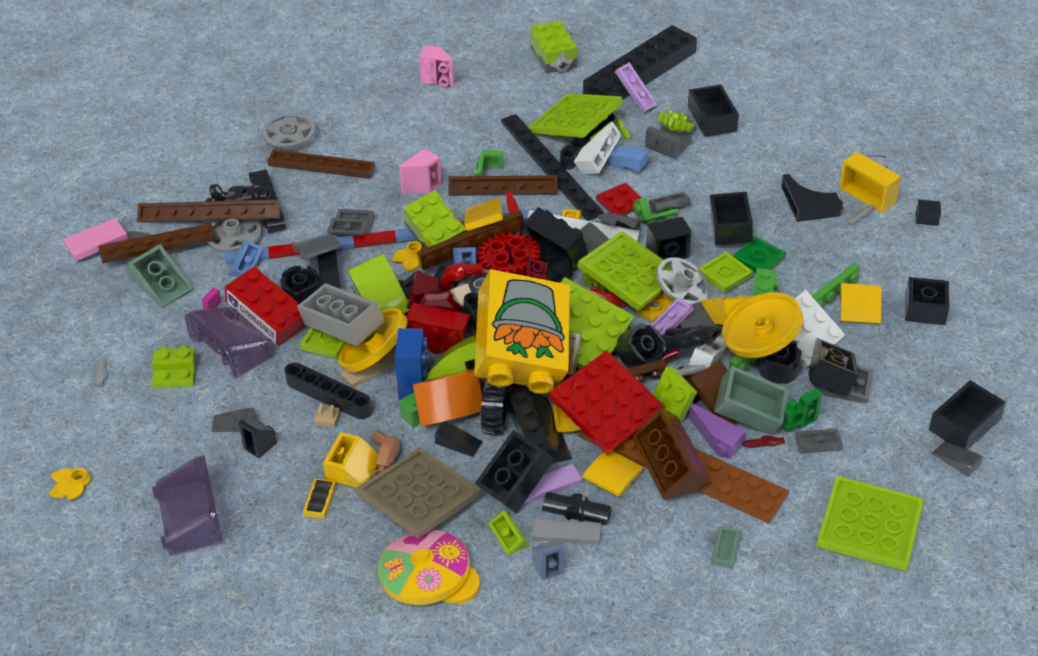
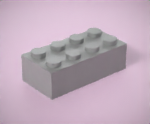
M326 283L297 306L306 326L355 346L362 343L365 338L385 322L376 302Z

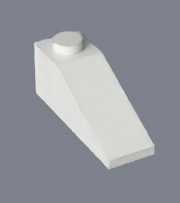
M614 123L608 124L579 152L574 163L581 173H600L621 137Z
M719 336L711 344L696 347L689 365L705 364L707 369L719 362L728 349L724 339Z

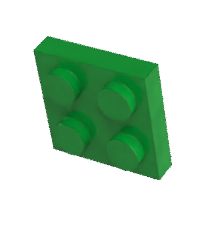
M754 236L753 242L746 243L733 257L756 273L757 268L774 269L785 259L786 252Z

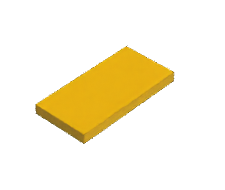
M500 197L466 208L464 224L466 231L501 221L503 214Z

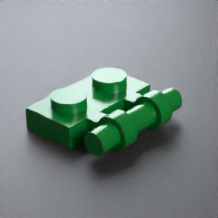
M818 389L804 393L800 397L799 403L794 399L789 400L785 407L786 417L783 419L782 424L784 431L791 432L796 427L801 429L817 421L822 393Z

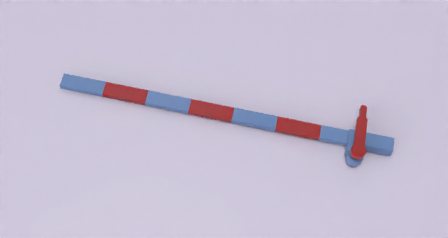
M506 192L508 212L503 213L504 216L519 211L512 192ZM529 210L521 211L524 222L527 220ZM408 228L368 233L364 236L337 237L336 239L340 242L341 247L336 248V250L417 239ZM524 229L521 230V231H518V232H519V236H522L523 234H525ZM297 243L261 247L263 250L258 260L300 255L299 252H294L292 245ZM238 251L225 252L226 265L233 264Z

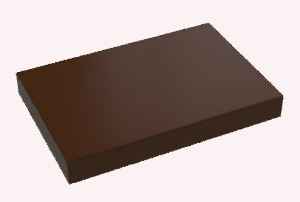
M719 361L692 376L688 382L697 391V394L713 414L736 425L740 422L714 412L721 379L728 371L723 363Z

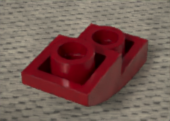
M529 258L525 276L546 280L547 276L545 275L548 263Z

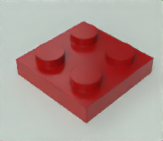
M627 183L596 195V200L609 213L623 215L634 212V201L642 198Z

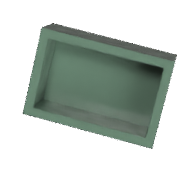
M731 366L721 379L714 412L772 435L783 424L789 389Z

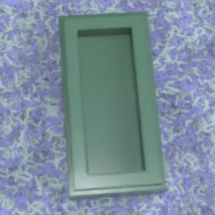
M719 526L711 559L712 565L734 568L741 530Z

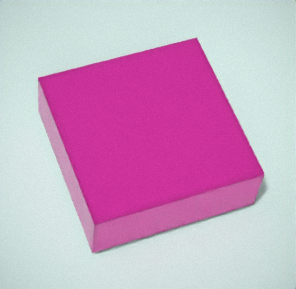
M213 287L202 298L204 312L211 314L221 303L219 289Z

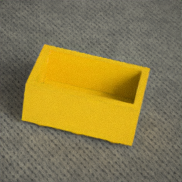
M856 152L843 161L839 188L869 206L873 204L876 210L883 213L896 204L901 176Z

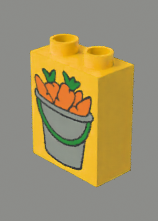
M490 269L478 293L474 376L487 378V381L494 386H508L511 383L526 385L530 391L538 394L549 393L557 387L568 372L570 285Z

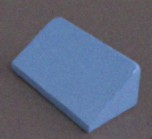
M249 240L244 241L228 274L239 277L256 266L263 248Z

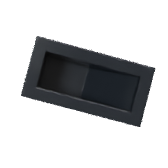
M240 420L238 422L244 450L260 459L277 444L276 432L271 426H266L260 421Z

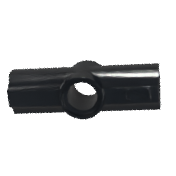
M546 492L542 511L564 515L567 520L574 519L579 522L587 520L607 525L612 506L589 501L585 495L579 493L572 494L569 497Z

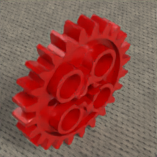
M509 232L508 235L501 233L500 237L494 235V239L488 238V243H482L483 247H479L478 261L482 263L483 269H492L523 276L529 258L541 259L540 247L537 245V241H533L532 237L526 238V234L519 236V232L515 235H512V232ZM506 246H508L509 248V254L513 265H511L509 262V256L506 250Z

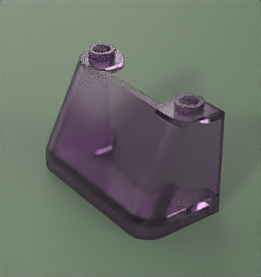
M225 306L194 310L185 315L189 338L194 343L204 341L221 356L222 364L230 366L232 372L229 374L235 380L275 356L273 341L261 334L235 308Z
M205 455L193 458L155 481L156 486H152L154 499H158L165 533V536H161L163 550L168 549L169 555L173 556L223 544Z

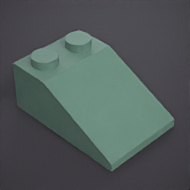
M161 244L128 262L127 273L161 308L194 290L192 284Z

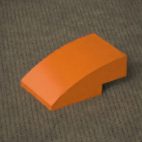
M475 369L445 374L413 384L421 426L481 412L482 393L479 377L474 376Z

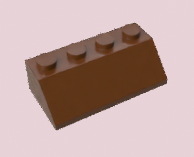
M661 408L632 435L664 500L694 493L710 479L677 415Z

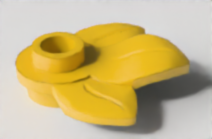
M410 242L407 244L406 249L398 250L393 255L392 261L403 263V267L407 272L414 271L419 267L417 252L424 248L419 242Z
M65 468L53 472L51 477L57 484L49 492V496L53 498L66 496L69 501L78 498L83 493L84 487L91 480L89 472L83 468H76L74 470Z

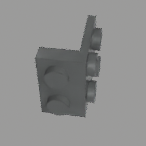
M649 126L646 129L645 147L674 159L692 142L690 136L671 131L667 127H662L658 130Z

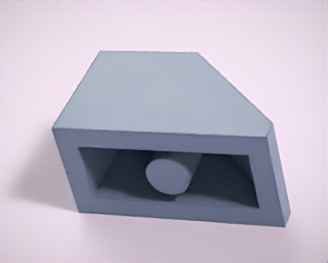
M551 541L532 547V561L542 581L563 574L564 547L561 543Z

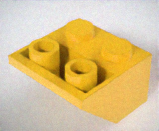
M340 432L323 462L325 480L336 481V483L357 488L373 477V472L377 470L376 463L379 453L361 437Z

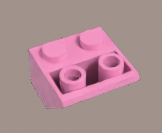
M425 45L419 56L421 83L437 85L439 82L443 87L448 86V84H450V87H453V59L441 47Z
M426 149L421 150L399 165L401 193L403 194L430 193L442 184L440 157Z

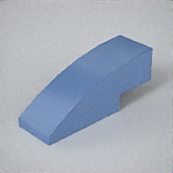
M615 146L605 164L621 170L627 167L639 172L648 162V151L629 146Z

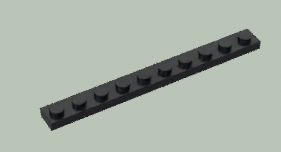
M517 114L501 119V124L546 175H557L558 189L577 210L581 211V215L586 221L593 220L603 213L602 209L535 134L528 129L527 125Z

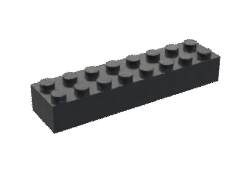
M671 25L583 80V94L620 96L623 100L630 96V94L615 73L618 68L630 63L643 84L647 85L695 54L697 37Z

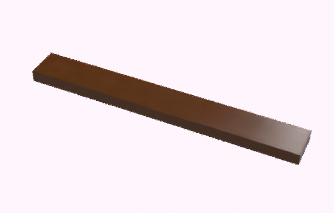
M243 200L138 203L137 222L280 219L281 201Z

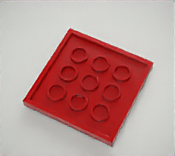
M607 350L550 391L548 395L606 455H609L628 440L661 408L665 409V406Z

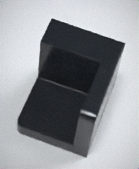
M918 199L915 211L916 224L938 226L941 216V202Z

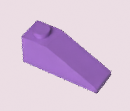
M694 403L691 404L688 416L690 421L712 450L719 456L731 459L743 446L746 431Z

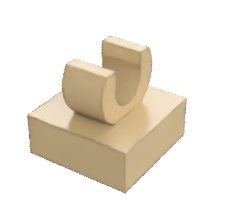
M320 404L314 419V425L335 428L340 408H335L333 405L326 407Z

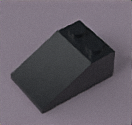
M817 338L808 372L809 381L817 387L824 386L830 389L836 395L841 396L843 394L848 397L859 376L855 354Z

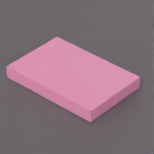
M114 218L67 237L63 241L74 260L78 261L98 253L99 245L124 241L128 239V236L117 219Z

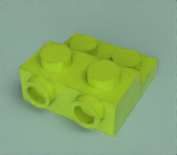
M182 345L179 348L170 349L164 346L160 347L159 350H153L152 389L194 386L196 365L194 347L190 348L187 345Z

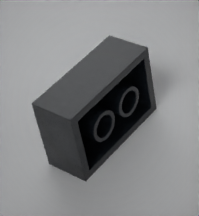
M512 430L475 484L517 513L555 459L542 448L515 430Z

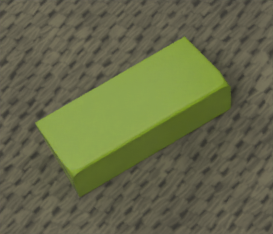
M503 510L488 523L507 556L531 546L513 516L506 510Z

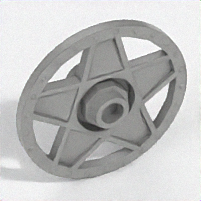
M296 113L273 117L263 127V137L266 142L280 148H292L303 145L311 140L315 134L314 122L309 117ZM296 118L304 120L305 122H297ZM284 119L282 123H275L279 120ZM311 130L310 133L304 138L302 133ZM267 131L274 133L271 139L267 135Z
M237 219L213 221L211 224L216 240H221L220 246L212 241L207 242V244L221 252L239 251L241 245L234 246L237 242L243 243L249 240L255 244L259 240L262 232L261 225L258 220H246L243 222H239ZM222 223L221 228L214 229L215 226ZM257 227V232L254 236L250 233V231L253 228Z
M667 258L657 267V281L665 294L674 301L679 298L692 305L708 298V281L692 263L680 258ZM670 263L671 271L662 270L663 266ZM701 281L703 283L704 293L697 286ZM664 282L672 286V292ZM686 295H689L690 297H692V298L695 299V300H694V301H690V300H685V299H683V298H684Z

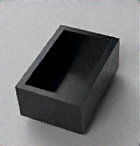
M722 84L689 89L688 108L704 137L737 131L739 114Z
M747 191L711 194L710 214L715 245L753 242V222Z
M538 207L524 222L528 236L532 237L533 241H537V245H539L542 251L550 256L568 257L573 270L577 267L579 260L588 255L583 233L578 228L570 227L565 220L554 217L549 210L544 211Z
M969 380L933 412L929 430L948 443L968 450L1001 419L1006 401Z

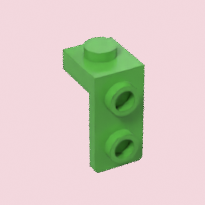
M482 150L481 156L477 157L478 168L474 169V176H483L485 167L503 168V151Z
M646 197L635 200L633 210L635 215L638 216V220L640 222L645 221L646 224L657 222L656 218L662 217L663 220L673 218V214L678 212L677 208L651 215Z

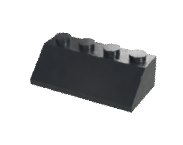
M529 388L507 392L508 409L516 431L555 459L553 463L571 460L572 457L563 434L556 430L554 413L548 397L534 393Z

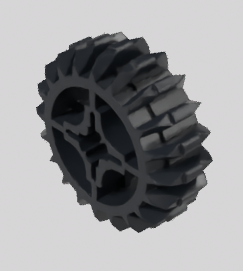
M488 381L485 382L480 420L481 430L484 434L501 435L503 432L507 410V386H494Z

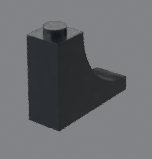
M790 174L782 176L781 188L797 222L840 217V212L843 210V202L839 199L836 192L824 193L813 191L798 184Z

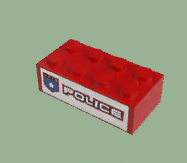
M255 266L224 287L225 302L278 346L306 327L297 308L299 303Z

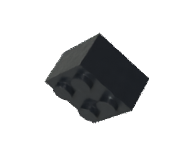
M683 217L647 225V249L663 260L667 258H689L691 229Z
M909 277L905 292V321L945 325L950 308L949 281Z

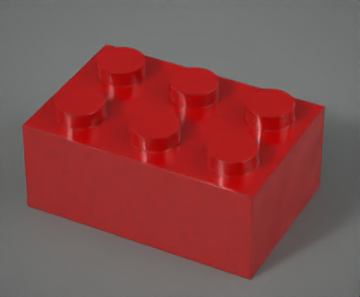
M413 303L406 316V329H423V336L427 337V350L435 354H443L457 343L472 337L470 314Z

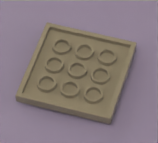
M419 447L357 487L356 495L419 539L480 497L482 489Z

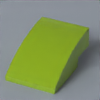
M383 253L347 270L359 296L376 302L380 311L398 308L405 313L410 310L406 308L407 298Z
M476 335L457 343L444 352L430 367L426 380L467 370L469 360L475 359Z

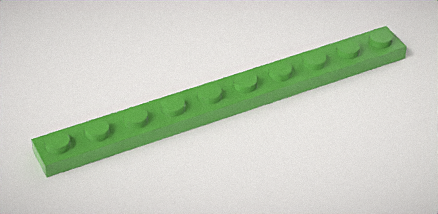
M856 263L851 264L812 295L822 309L827 303L831 304L836 296L840 294L841 283L856 284L860 278V265ZM736 355L729 361V368L734 366L747 371L752 363L756 364L759 362V357L746 358Z

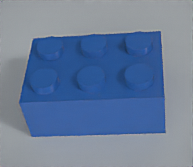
M398 328L395 367L399 400L414 393L413 384L427 379V373L430 368L426 364H428L429 355L428 352H425L427 350V337L423 336V329Z

